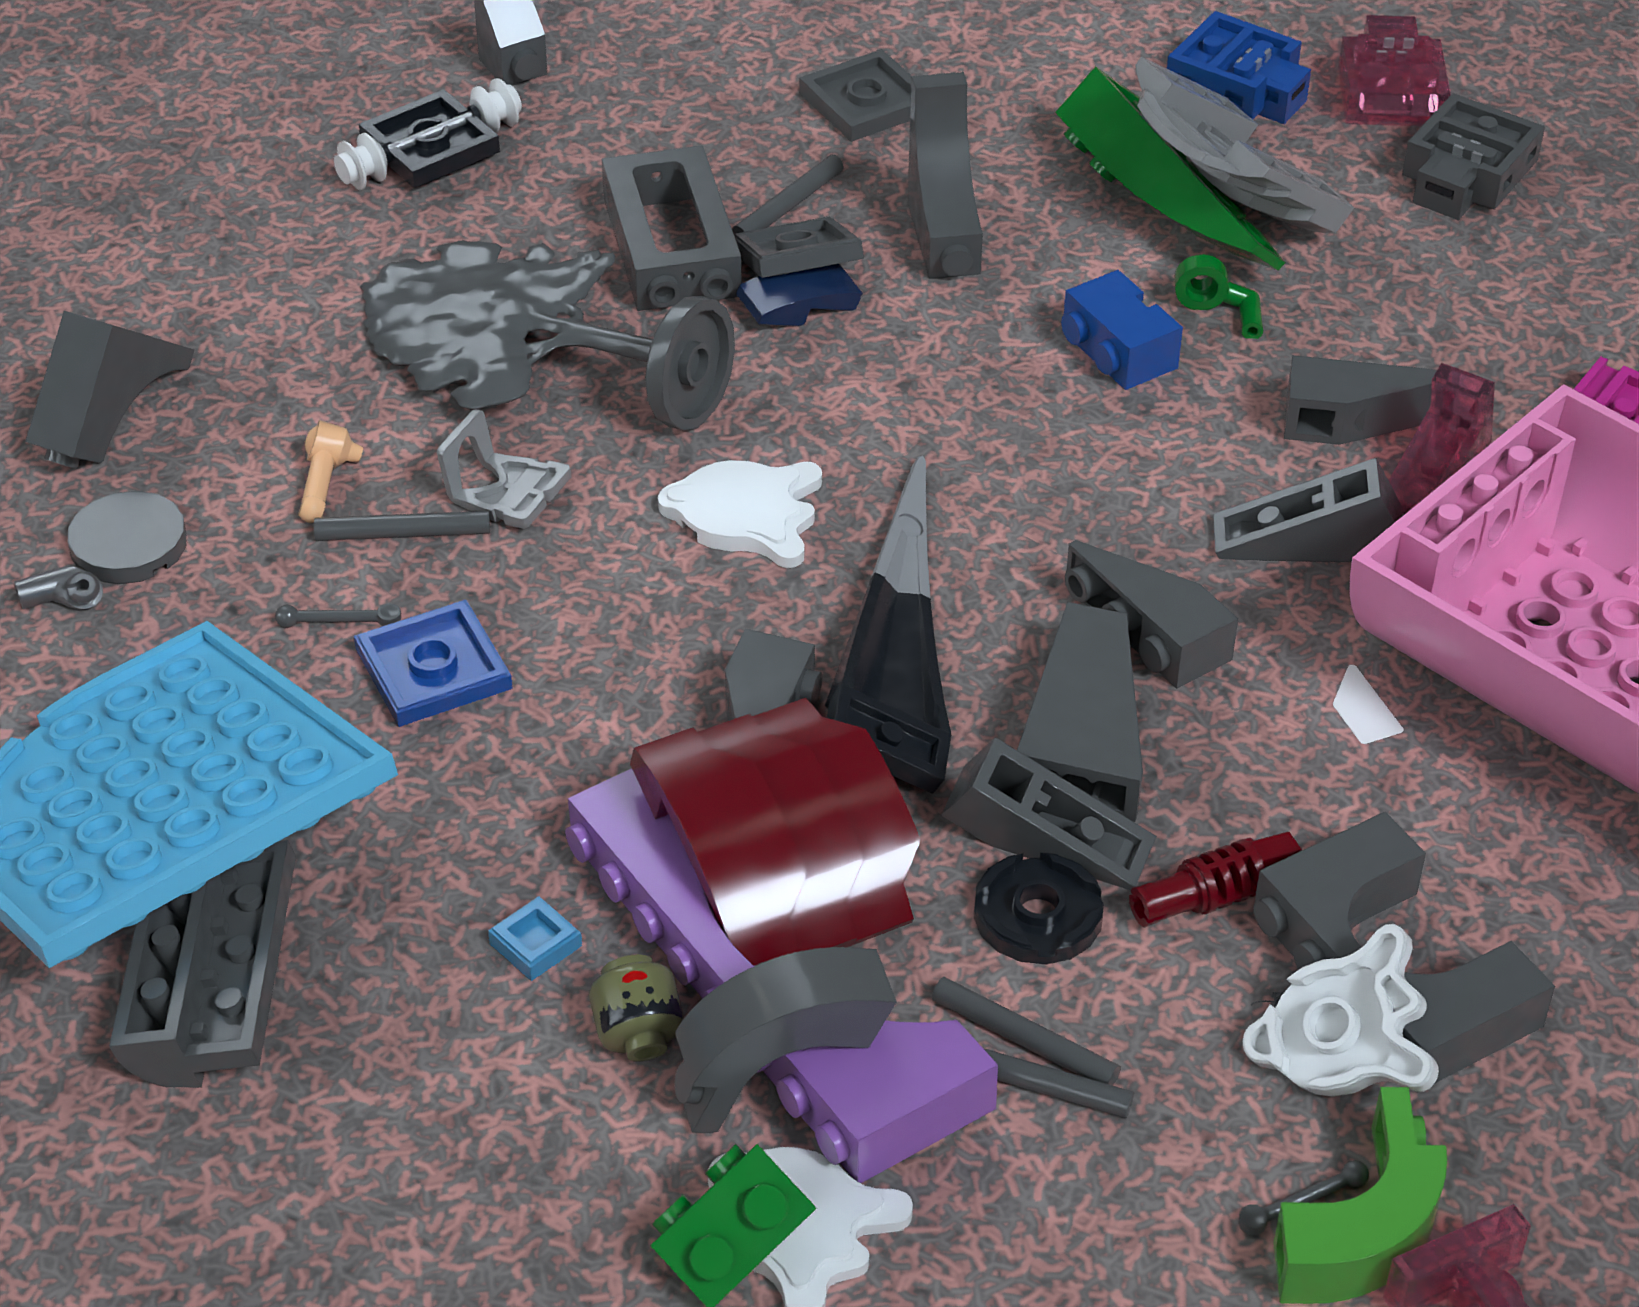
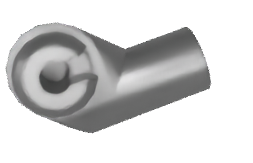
M70 565L14 581L22 609L54 601L77 610H86L97 605L103 594L102 584L95 575Z

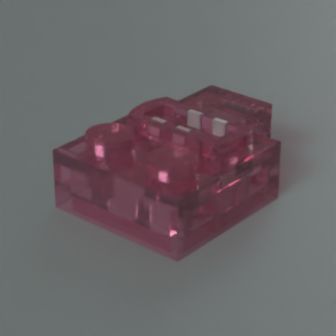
M1366 15L1364 34H1359L1357 37H1342L1338 72L1346 124L1423 126L1451 95L1441 39L1418 36L1415 16Z

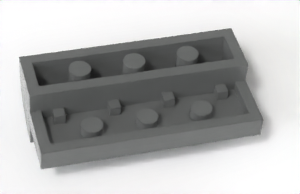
M289 840L276 842L264 849L258 857L250 861L240 862L208 880L197 891L181 895L148 913L141 922L135 925L109 1044L116 1059L129 1072L143 1080L163 1087L202 1088L205 1071L260 1066L296 856Z

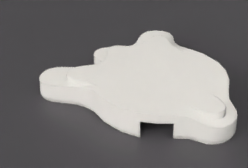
M728 460L715 462L701 467L681 481L664 487L658 495V509L661 515L676 521L682 528L687 525L697 532V542L702 545L730 552H755L768 557L778 566L794 568L804 561V543L799 534L811 527L815 521L814 507L807 502L797 500L817 491L821 487L822 470L817 464L809 461L783 467H770L751 461Z
M1386 924L1377 929L1368 942L1353 954L1342 958L1323 959L1304 966L1287 978L1291 985L1283 993L1276 1007L1274 1008L1270 1004L1264 1015L1246 1029L1243 1036V1049L1247 1057L1260 1067L1280 1071L1299 1087L1317 1095L1334 1097L1352 1094L1378 1082L1399 1084L1417 1092L1430 1089L1438 1077L1437 1062L1426 1051L1405 1039L1402 1034L1405 1025L1420 1019L1427 1008L1424 997L1404 977L1405 967L1412 952V939L1401 927L1395 924Z
M778 1147L764 1150L817 1209L752 1271L765 1276L774 1283L782 1295L785 1307H825L826 1293L831 1285L840 1281L857 1278L868 1271L869 1251L857 1239L862 1235L898 1232L905 1229L912 1220V1199L907 1193L900 1190L865 1186L855 1181L841 1166L831 1164L825 1156L816 1151L799 1147ZM725 1154L713 1160V1162L709 1166V1169ZM708 1178V1186L711 1188L714 1184Z

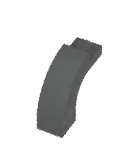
M830 947L783 955L739 973L706 995L687 1014L675 1031L684 1059L676 1071L675 1094L678 1101L684 1105L692 1133L718 1132L750 1078L764 1066L784 1055L806 1048L821 1046L869 1048L896 1004L895 996L877 949Z

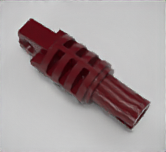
M1290 832L1254 841L1252 838H1246L1232 842L1231 845L1216 848L1215 851H1208L1200 854L1199 857L1195 856L1184 860L1173 875L1132 888L1130 891L1132 894L1129 895L1131 911L1136 921L1144 928L1190 910L1202 915L1214 912L1217 907L1218 909L1232 905L1233 902H1241L1248 899L1249 896H1256L1260 870L1302 851V849Z

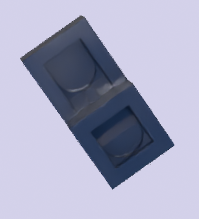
M840 264L764 278L758 276L740 284L736 292L758 324L788 326L804 325L811 309L855 310L863 294Z

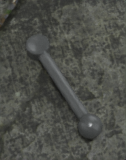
M391 603L381 605L378 610H297L295 607L286 604L277 609L275 619L280 626L285 628L293 627L297 622H378L380 625L385 626L401 621V609L399 606Z
M1349 1161L1344 1165L1341 1173L1264 1208L1258 1205H1247L1239 1213V1226L1247 1234H1261L1265 1231L1267 1222L1278 1217L1281 1202L1310 1203L1346 1186L1352 1188L1363 1187L1369 1179L1368 1168L1360 1161Z

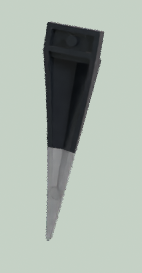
M922 455L911 466L825 707L828 709L826 718L862 727L868 731L892 776L933 794L945 780L952 734L942 690L933 628L927 553L926 460Z

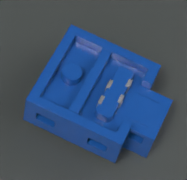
M1214 11L1168 55L1167 59L1168 70L1228 98L1252 120L1257 115L1281 124H1285L1307 101L1311 69L1299 65L1302 41Z

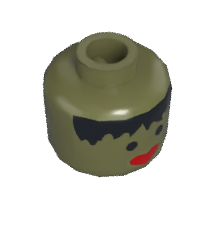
M639 954L627 955L608 962L602 967L601 976L593 982L589 990V1000L597 1034L603 1047L615 1053H626L627 1058L631 1061H647L664 1054L667 1051V1043L676 1038L675 1031L683 1021L684 1014L675 978L668 967L653 962L651 957Z

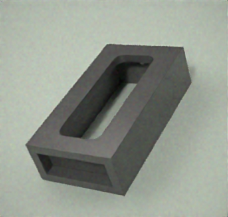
M703 145L601 158L604 202L637 311L671 307L684 297L704 296L716 300L738 297L736 292L739 285L742 284L741 254ZM655 172L661 173L658 177H651ZM692 200L707 245L703 248L675 252H661L657 250L643 206Z

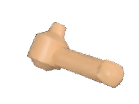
M321 420L308 432L305 441V449L308 454L307 461H310L311 464L298 515L307 523H314V518H320L323 515L333 469L346 461L359 463L363 452V447L351 440L347 428Z

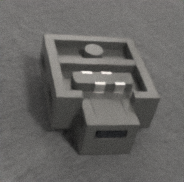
M1452 93L1407 143L1402 175L1416 180L1412 203L1456 220H1460L1474 203L1495 210L1538 161L1545 126Z

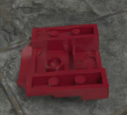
M803 698L754 716L747 714L698 732L692 727L633 749L630 765L654 818L670 816L715 913L714 917L719 927L733 946L752 965L756 966L765 961L799 951L817 948L850 947L913 922L914 917L904 887V881L921 839L885 760L865 728L822 717L808 699Z

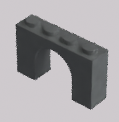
M1386 812L1380 813L1260 870L1253 907L1255 919L1266 935L1276 937L1293 955L1298 970L1323 959L1342 958L1351 955L1362 948L1351 931L1356 925L1417 895L1426 853ZM1512 941L1450 971L1436 974L1404 972L1407 982L1426 1000L1427 1008L1420 1019L1405 1025L1402 1034L1405 1039L1426 1051L1437 1062L1439 1070L1435 1082L1437 1083L1543 1028L1555 985Z

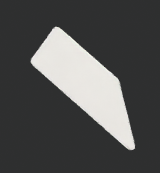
M1349 665L1334 699L1333 706L1360 743L1367 744L1402 733L1404 731L1403 727L1355 665Z

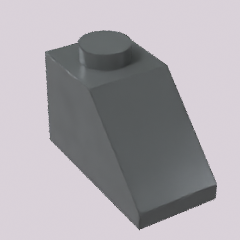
M474 0L479 59L495 79H501L507 85L512 86L548 75L545 33L533 0Z

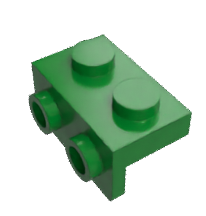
M735 1144L705 1173L714 1185L702 1197L692 1204L684 1194L681 1195L652 1223L661 1236L650 1246L706 1307H715L817 1209L758 1144L747 1154Z

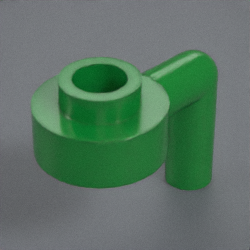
M1199 254L1188 257L1178 265L1174 275L1175 293L1182 305L1192 310H1209L1217 307L1222 302L1238 307L1243 337L1258 339L1262 336L1263 323L1258 293L1229 282L1227 269L1222 261L1211 255ZM1202 275L1208 276V277H1206V278H1204V279H1196V278H1194V277L1202 276Z

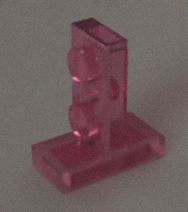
M1444 363L1440 364L1432 378L1431 406L1388 480L1401 503L1403 514H1406L1466 465L1472 457L1477 456L1492 443L1495 382Z
M1512 1204L1394 1257L1383 1299L1389 1307H1430L1447 1298L1454 1307H1529L1524 1301L1517 1281L1507 1271L1520 1265L1531 1225L1518 1208Z

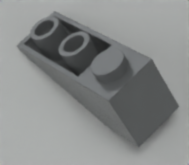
M1292 355L1286 395L1284 439L1341 445L1452 419L1461 372Z
M1077 540L1069 543L1065 585L1071 596L1077 602H1084L1087 606L1126 613L1130 646L1140 654L1144 664L1151 671L1159 672L1176 689L1233 660L1238 618L1201 584Z
M745 628L725 668L726 714L728 721L747 714L754 716L803 698H807L815 707L820 695L823 679L822 672L815 670V644Z

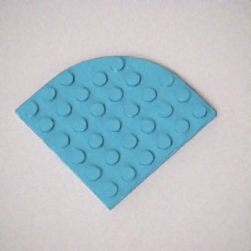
M205 621L74 689L37 715L40 726L23 741L20 738L11 737L0 748V921L49 968L62 961L76 958L84 953L89 946L123 927H129L141 922L148 913L175 898L197 891L213 877L240 862L250 861L258 857L264 849L294 832L314 826L320 818L350 801L368 796L377 786L398 775L393 755L210 622Z

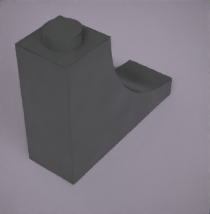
M964 72L912 76L907 204L929 279L981 274L983 232L978 217L971 175L967 125L968 84Z
M64 311L25 442L46 448L44 459L78 469L80 459L102 463L112 436L134 399L147 385L159 376L173 370H188L195 350Z

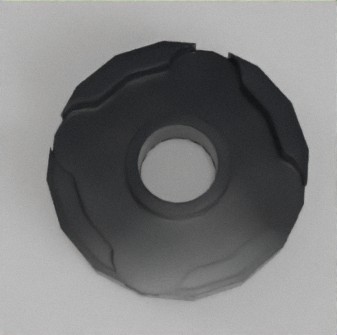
M1023 853L1008 856L989 867L976 886L974 920L981 937L997 952L1019 962L1047 965L1071 960L1091 947L1102 928L1104 904L1101 899V889L1096 878L1079 863L1057 854L1040 853V859L1029 858L1023 860ZM1041 899L1051 903L1055 909L1048 913L1039 914L1027 910L1023 904L1029 900Z

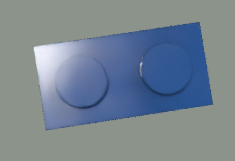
M1115 270L1065 290L1064 315L1061 319V327L1066 339L1072 345H1077L1095 361L1096 366L1103 374L1110 375L1123 389L1127 390L1178 369L1183 327L1158 304L1147 307L1141 302L1143 301L1144 292L1120 270Z

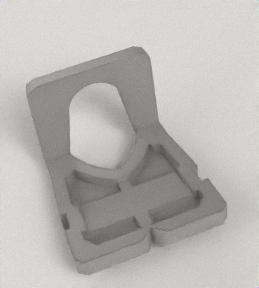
M477 409L472 410L437 449V456L450 501L469 511H489L491 521L499 522L504 520L507 526L527 529L547 506L546 501L550 502L572 477L569 464L553 461L544 463L538 462V459L494 453L485 414ZM466 437L469 438L479 462L499 478L498 482L477 488H462L458 454L460 446Z

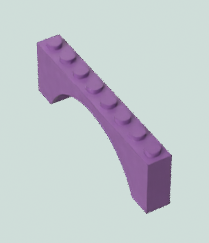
M632 768L568 798L571 826L566 828L565 834L572 853L581 863L590 862L598 872L600 882L608 897L615 903L622 901L632 913L635 926L642 938L647 943L656 942L667 955L669 966L681 984L687 985L690 983L703 999L730 978L754 967L733 946L719 927L670 816L654 818ZM886 1020L869 1048L834 1046L806 1048L784 1055L770 1062L757 1072L764 1071L774 1083L786 1111L794 1118L801 1116L815 1132L819 1148L826 1159L833 1165L840 1163L851 1177L859 1183H863L996 1109L998 1064L958 1020L939 1022H896Z

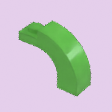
M1380 1087L1371 1127L1379 1181L1372 1188L1355 1198L1340 1202H1281L1273 1241L1280 1303H1332L1363 1296L1396 1279L1408 1269L1425 1247L1433 1229L1446 1178L1447 1151L1446 1145H1426L1425 1121L1423 1116H1413L1409 1087Z

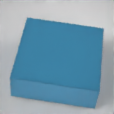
M540 896L488 930L489 944L531 981L582 947L581 932Z

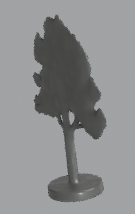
M461 240L439 245L437 247V250L441 252L439 260L420 262L416 259H405L391 262L382 267L374 281L364 282L360 286L363 290V298L366 301L364 311L367 319L363 321V324L368 328L367 336L370 339V343L375 346L373 351L378 356L387 357L389 362L395 366H408L407 371L414 375L415 382L421 391H437L451 384L467 381L466 385L453 390L451 393L459 406L467 409L480 410L506 404L525 396L530 389L529 382L532 376L530 365L557 348L578 346L598 349L647 362L645 374L647 401L655 418L668 427L690 430L697 429L716 410L723 399L732 374L735 353L734 325L727 308L716 299L704 296L684 297L669 309L657 327L653 339L594 326L583 321L584 313L575 305L579 300L585 299L588 291L594 283L599 281L604 270L613 265L616 257L613 252L600 253L599 249L577 252V258L558 263H549L555 254L552 249L542 243L529 247L524 258H516L506 263H498L497 259L502 250L499 244ZM559 313H566L570 318H557V315ZM533 329L558 333L554 338L527 344L524 340L529 331Z

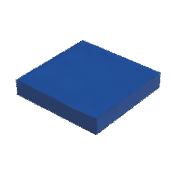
M466 599L354 636L356 651L398 727L513 689L512 676Z

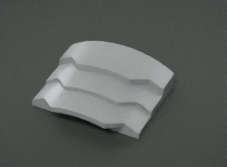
M1142 56L1135 65L1142 89L1137 104L1139 110L1153 129L1174 148L1184 153L1211 184L1237 202L1289 225L1320 233H1336L1355 208L1322 179L1245 144L1258 124L1228 98Z

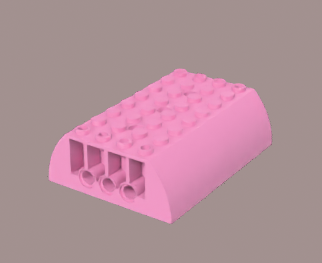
M1563 384L1352 557L1350 571L1351 607L1357 622L1372 635L1639 794V684L1631 680L1639 678V424ZM1543 619L1552 625L1539 626L1530 621Z

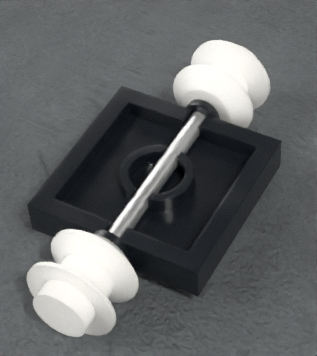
M496 78L490 82L489 92L480 86L472 88L468 107L463 106L445 89H442L359 123L360 134L357 138V147L354 148L346 141L338 144V155L334 157L337 174L345 184L351 183L356 189L363 190L367 184L366 177L369 175L377 182L385 180L388 164L413 188L419 187L499 153V135L496 133L500 129V121L502 120L510 127L518 123L519 113L522 109L520 97L513 86L507 85L501 79Z

